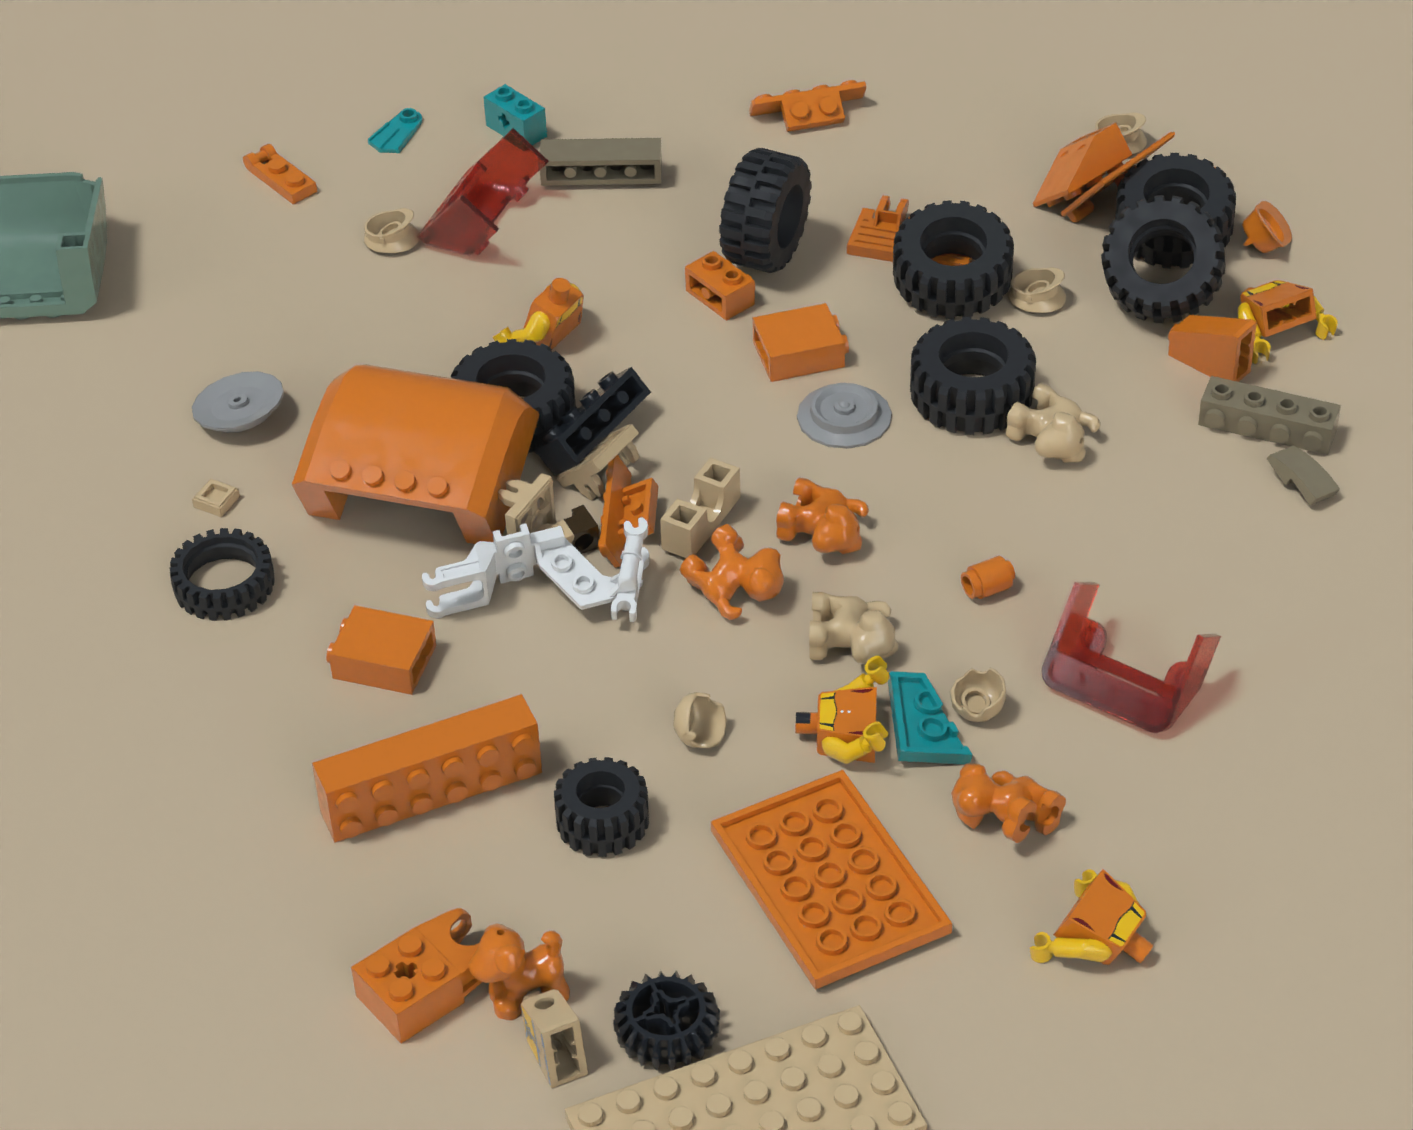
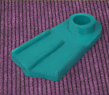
M413 108L401 110L398 115L385 123L368 138V145L375 148L379 153H400L422 124V115Z

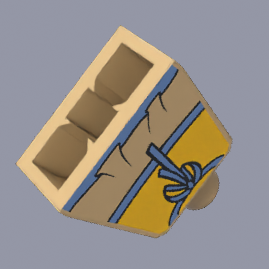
M553 989L545 993L533 991L527 994L521 1003L526 1039L551 1089L588 1075L579 1018L559 990ZM552 1040H556L561 1043L562 1047L560 1051L556 1049Z

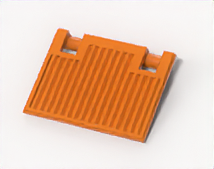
M1175 132L1168 133L1103 178L1061 211V215L1064 217L1067 215L1072 222H1079L1092 213L1094 205L1090 201L1092 197L1114 182L1118 187L1121 179L1125 177L1124 174L1133 166L1136 168L1140 161L1147 159L1175 137Z

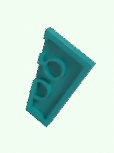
M890 671L888 689L898 761L946 764L971 763L973 755L968 746H963L959 740V730L954 722L948 721L942 710L943 703L925 673Z

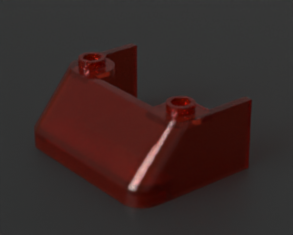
M512 128L465 172L418 233L417 238L427 246L467 256L473 253L479 255L490 243L488 239L499 230L494 221L511 200L514 199L518 202L527 193L529 188L526 184L549 160Z
M1074 582L1042 666L1044 682L1056 691L1148 732L1158 733L1167 731L1174 725L1200 690L1221 636L1215 633L1197 634L1187 661L1173 664L1169 668L1164 681L1103 655L1107 643V632L1102 624L1088 618L1100 584L1095 582Z

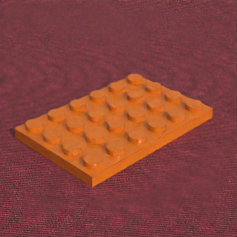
M844 770L711 821V832L815 990L952 933V922Z

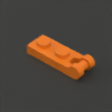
M271 144L260 147V151L257 153L251 152L243 156V162L248 171L292 204L317 192L316 182L280 156Z

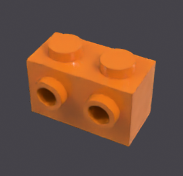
M715 251L685 266L686 291L726 321L755 305V280Z

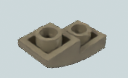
M1294 445L1270 454L1267 457V460L1284 485L1294 482L1309 506L1333 497L1340 490L1333 478L1316 460Z

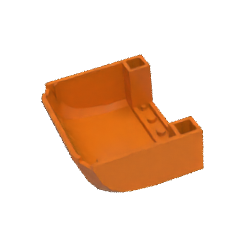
M367 364L355 365L335 377L327 387L308 434L292 486L308 515L340 520L348 495L452 512L467 543L476 544L479 541L494 542L493 531L500 530L501 536H503L506 526L505 514L511 508L504 505L498 498V491L500 489L507 490L506 482L508 480H520L539 419V412L508 387Z

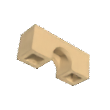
M711 457L694 477V491L690 503L676 499L660 519L661 546L663 550L685 558L689 555L697 554L741 498L739 467Z

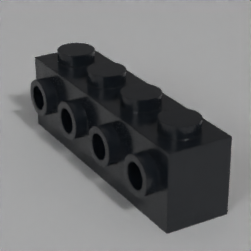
M632 367L618 374L611 371L598 381L599 389H592L579 400L582 404L579 408L574 407L560 418L563 422L560 426L555 425L542 435L544 442L535 451L554 476L577 466L651 393Z

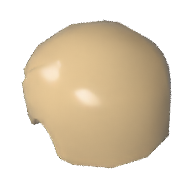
M992 667L984 672L971 668L962 677L955 680L950 690L952 708L964 719L972 722H984L1000 713L1006 701L1004 678Z
M689 693L680 700L674 711V730L680 740L687 746L710 749L718 746L725 735L727 722L725 708L722 703L709 699L710 694Z

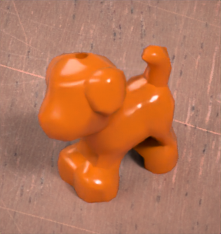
M798 478L793 489V494L799 496L796 505L782 502L779 507L776 519L777 538L783 541H791L797 533L804 532L813 535L812 545L820 553L839 551L841 554L859 551L863 539L860 536L859 521L854 513L860 517H866L869 512L867 504L859 499H848L839 490L819 486L806 478Z
M729 524L718 527L711 537V542L720 554V559L712 571L709 570L702 559L694 554L689 555L680 566L681 575L687 579V582L695 588L702 590L704 596L716 605L720 614L729 620L739 618L742 614V608L731 606L729 602L739 587L742 586L750 598L760 602L776 597L784 583V576L780 566V553L773 548H763L750 558L744 557L739 553L744 548L743 540Z
M967 763L960 770V777L951 792L952 801L958 817L969 827L975 829L982 821L984 815L993 813L1000 821L1004 822L1002 831L1005 837L1016 843L1023 841L1030 831V827L1024 824L1025 820L1034 821L1036 831L1043 835L1050 834L1058 827L1061 813L1066 804L1065 797L1059 792L1040 786L1029 776L1016 778L1007 771H998L991 776V779L985 767L980 764Z
M498 923L489 925L485 929L478 949L469 962L470 973L475 979L489 983V996L498 1018L510 1021L517 1019L522 1013L521 1003L524 996L539 987L542 993L553 989L559 990L566 1001L569 1000L570 988L564 978V961L561 955L563 940L557 932H545L541 937L544 944H540L533 950L525 952L524 941L513 929Z

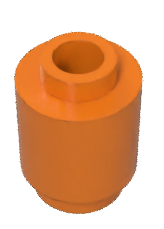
M1001 556L969 566L967 571L961 574L963 589L971 599L976 597L983 599L1012 587L1013 580L1015 579L1013 565L1009 560H1005Z

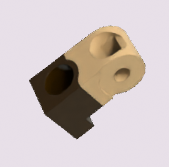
M584 505L571 509L572 517L561 520L556 524L541 525L534 531L537 532L561 526L565 538L581 554L599 548L598 524Z

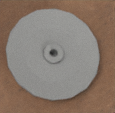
M259 371L241 372L223 377L208 385L196 397L192 405L193 418L202 427L215 431L231 433L252 429L263 423L280 405L284 396L282 383L275 376Z
M836 383L823 386L809 393L799 404L797 420L801 431L812 441L827 447L849 449L866 446L881 438L890 426L892 412L887 400L876 391L854 383Z

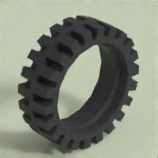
M220 528V534H215L214 529L206 531L207 537L203 538L199 533L193 536L194 543L186 540L182 543L183 549L178 548L174 552L175 558H171V567L169 568L175 598L181 608L185 607V611L190 615L195 612L197 618L204 619L208 614L209 620L217 621L218 616L223 615L225 621L232 620L231 614L236 613L238 618L245 616L246 608L250 612L258 609L257 603L263 605L267 601V595H271L273 591L272 586H274L275 578L269 548L266 544L264 545L261 538H254V534L247 531L243 535L241 529L234 528L232 534H229L228 528ZM220 559H237L248 562L255 567L254 572L249 578L238 585L226 589L210 590L198 587L189 581L193 573L203 565Z

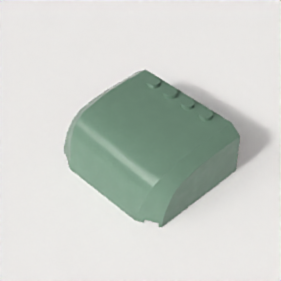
M76 172L0 176V319L16 318L22 320L38 316L56 318L61 315L84 314L97 303L107 246V217L103 178L98 177L96 182L85 180L83 174Z

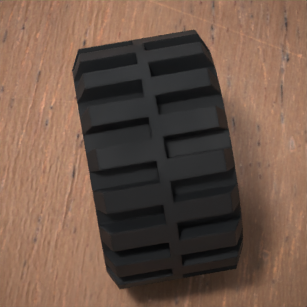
M596 757L590 758L587 763L580 761L574 764L573 770L566 769L562 773L563 778L557 780L555 784L556 790H554L556 825L561 839L564 843L569 842L571 849L574 851L582 849L583 854L588 856L597 853L599 857H607V853L613 852L614 855L623 853V848L630 850L636 846V840H642L645 836V829H648L649 808L646 781L643 776H639L638 769L634 766L628 768L627 762L622 760L614 762L613 758L605 757L604 760H597ZM597 806H609L604 808H594Z

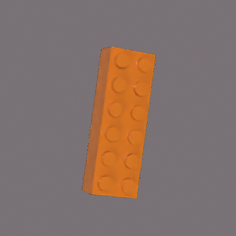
M522 694L312 763L320 812L334 843L542 773L538 723Z

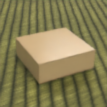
M210 478L192 498L193 507L222 517L240 497L239 488Z

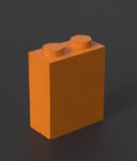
M826 303L752 317L753 343L770 382L845 367V354L849 353L848 340L845 334L841 335L838 318L836 315L831 314Z
M354 605L348 618L342 620L335 643H330L327 650L326 659L331 666L332 678L412 695L437 646L434 621Z

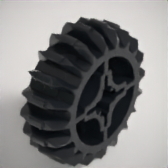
M660 970L657 978L652 979L645 974L642 984L632 981L629 991H621L620 1002L616 1003L614 1008V1032H616L620 1048H625L629 1058L638 1056L641 1067L651 1061L656 1071L661 1064H668L673 1071L676 1063L682 1062L686 1066L690 1065L691 1057L702 1060L705 1049H712L714 1038L718 1037L720 1030V1010L716 1004L713 992H707L704 982L695 984L692 974L681 979L677 970L672 977L665 976Z

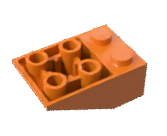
M1116 122L1081 136L1060 149L1033 202L1034 207L1047 203L1048 207H1051L1064 199L1066 201L1081 194V189L1085 186L1088 188L1103 179V175L1106 173L1109 175L1124 165L1122 161L1133 154Z

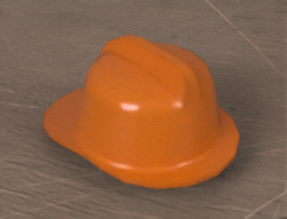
M1261 201L1256 205L1255 209L1242 223L1243 230L1247 236L1243 245L1253 244L1261 253H1268L1277 248L1285 247L1292 240V233L1285 218L1276 207L1267 201Z

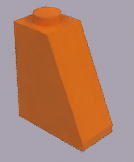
M1189 315L1171 328L1168 334V340L1170 341L1168 355L1209 377L1215 376L1239 382L1251 372L1257 322L1252 319Z

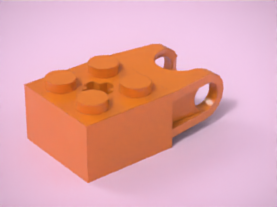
M462 908L452 909L412 928L351 967L356 997L401 1044L464 1004V997L482 983L472 976L469 968V962L477 951L479 943L471 946L460 944L472 927L471 915ZM461 920L459 925L453 930H451L452 926L457 921Z

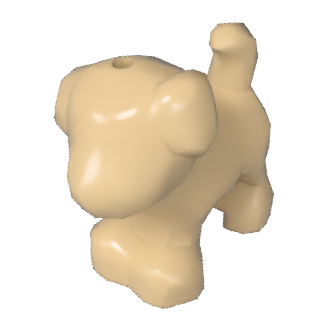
M1042 383L1035 386L1032 393V398L1038 400L1035 409H1031L1020 402L1014 403L1007 415L1006 436L1015 441H1020L1027 435L1037 437L1035 450L1037 454L1045 458L1062 459L1064 463L1081 462L1086 454L1084 449L1085 431L1082 426H1087L1091 432L1098 431L1101 426L1098 417L1091 413L1083 412L1076 402L1060 396L1050 386Z
M824 592L812 593L813 621L810 620L809 629L810 659H824L827 656L828 649L832 647H851L854 660L865 664L874 656H880L884 659L897 652L898 643L895 639V628L887 619L891 615V608L886 602H865L858 596L840 597Z

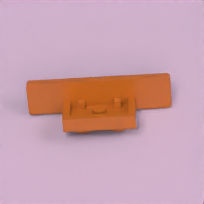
M849 80L838 86L819 85L808 91L800 92V90L794 89L777 96L763 94L751 101L749 114L750 116L782 112L787 132L844 123L845 115L842 102L863 98L867 88L866 82Z
M618 454L609 462L608 469L606 470L607 481L606 490L603 493L604 508L603 515L601 516V535L598 540L601 555L604 558H608L615 568L620 567L622 563L620 557L626 543L624 535L625 521H630L632 526L637 528L639 527L638 518L643 517L648 524V535L654 533L659 488L652 477L631 485V472Z

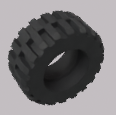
M756 148L746 153L742 157V162L737 164L735 173L729 181L728 191L725 193V202L720 215L721 224L719 225L721 251L731 263L767 273H774L786 267V263L790 262L793 252L797 250L799 245V239L803 235L804 224L809 213L808 206L811 201V173L808 165L802 158L765 148Z
M1170 153V156H1163V154L1154 155L1152 160L1144 159L1137 164L1136 168L1133 166L1125 174V177L1121 179L1116 196L1115 220L1119 221L1121 219L1120 212L1126 207H1129L1131 210L1137 208L1136 201L1145 198L1146 202L1150 203L1155 201L1154 196L1164 195L1165 201H1172L1173 196L1183 197L1184 204L1188 205L1189 202L1193 201L1200 205L1202 213L1208 212L1212 216L1214 225L1220 229L1225 248L1230 242V236L1233 235L1236 192L1234 191L1232 181L1229 177H1226V173L1218 166L1214 168V164L1205 158L1199 160L1196 155L1180 156L1179 153ZM1174 236L1154 237L1141 245L1134 255L1138 259L1144 258L1147 264L1153 266L1155 263L1161 264L1162 268L1171 269V266H1179L1180 269L1189 268L1190 264L1194 263V253L1191 246L1184 240Z
M1164 195L1154 196V202L1147 203L1145 198L1136 201L1137 208L1131 210L1129 207H1126L1120 212L1121 219L1119 221H1112L1109 226L1110 234L1104 236L1102 244L1104 251L1101 254V259L1110 293L1115 300L1120 301L1121 307L1126 312L1132 310L1135 312L1136 318L1144 321L1148 316L1153 318L1154 323L1163 324L1164 318H1172L1173 323L1182 321V315L1189 313V315L1198 314L1199 306L1202 304L1208 306L1213 300L1214 291H1219L1222 285V275L1225 274V250L1219 227L1214 225L1213 218L1208 212L1202 213L1200 211V205L1193 201L1186 205L1183 202V197L1173 196L1172 201H1165ZM1174 236L1184 240L1191 246L1194 253V263L1182 278L1171 283L1157 284L1144 280L1136 273L1133 264L1134 255L1141 245L1154 237Z
M952 200L943 201L940 205L935 203L925 206V210L921 211L918 209L910 215V219L906 218L895 234L893 246L895 286L906 302L912 301V307L920 312L922 310L927 311L929 316L937 318L938 315L945 316V319H955V316L972 317L973 313L976 312L982 314L990 309V305L995 306L1010 288L1013 273V237L1010 235L1007 225L1001 222V218L993 212L988 213L987 209L977 204L975 207L971 206L970 202L967 201L952 203ZM955 253L966 255L975 261L960 266H948L939 264L931 259L939 255Z
M962 317L958 321L954 319L947 320L942 326L937 324L918 339L911 353L910 392L912 402L925 419L930 418L929 421L939 428L944 426L949 432L956 433L957 431L965 432V435L983 432L984 435L993 433L994 429L999 428L1000 431L1006 429L1007 415L1014 403L1020 402L1029 408L1032 405L1036 371L1035 352L1032 350L1028 340L1022 337L1018 330L1015 328L1009 329L1006 323L1000 321L995 323L991 322L989 318L980 317V320ZM978 374L983 375V377H967L962 375Z
M507 339V342L499 343L498 341L491 342L485 348L480 346L472 351V355L467 354L463 357L451 374L453 379L508 387L518 396L524 397L522 399L539 412V419L528 453H536L535 450L544 442L542 435L555 425L560 426L563 423L560 418L566 412L576 407L574 376L572 375L569 363L557 351L552 352L549 346L544 344L539 346L531 340L517 342L516 339Z

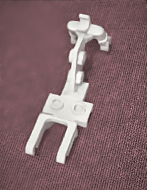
M643 517L638 518L639 527L634 528L630 521L624 522L626 543L620 557L622 559L620 573L613 577L602 575L565 538L561 526L529 533L525 523L520 525V532L501 536L500 530L493 531L494 542H477L464 561L436 568V578L431 579L428 573L422 574L423 586L428 591H438L442 588L473 581L466 589L440 595L438 606H434L431 600H427V613L430 617L439 619L446 615L486 606L490 603L497 575L501 584L510 581H520L526 577L534 576L533 565L538 564L539 568L579 609L583 610L612 602V620H617V613L622 609V611H630V622H635L639 590L643 585V580H641L642 574L650 562L648 550L642 547L643 540L648 535L647 521Z

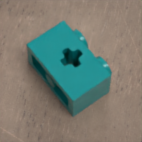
M506 84L483 97L486 126L525 150L547 137L545 108Z

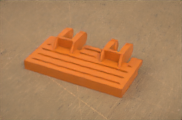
M884 195L880 199L876 212L874 209L862 208L847 243V254L893 262L894 237L899 230V226L906 218L909 207L908 199H901L895 212L888 211L891 205L890 196ZM955 253L943 254L931 259L939 264L948 266H960L973 261L971 257Z

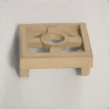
M628 424L611 432L577 466L559 474L558 482L563 488L574 484L580 493L589 500H593L596 496L600 497L605 492V487L596 473L600 472L617 454L626 466L630 462L635 463L640 457L632 440L639 432L633 424Z
M541 473L532 484L522 480H508L506 482L507 490L500 489L498 491V498L504 505L511 507L505 514L507 533L504 532L503 536L520 532V525L525 523L529 533H533L541 525L556 524L551 476ZM538 499L540 500V507H539V508L537 507V501H538ZM528 512L525 523H521V519ZM537 516L536 522H535L534 526H532L533 521H534L535 517Z

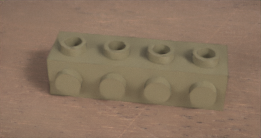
M661 138L541 139L539 156L541 186L661 184Z
M1211 376L1201 399L1198 425L1287 446L1294 445L1300 449L1328 455L1337 432L1341 405Z

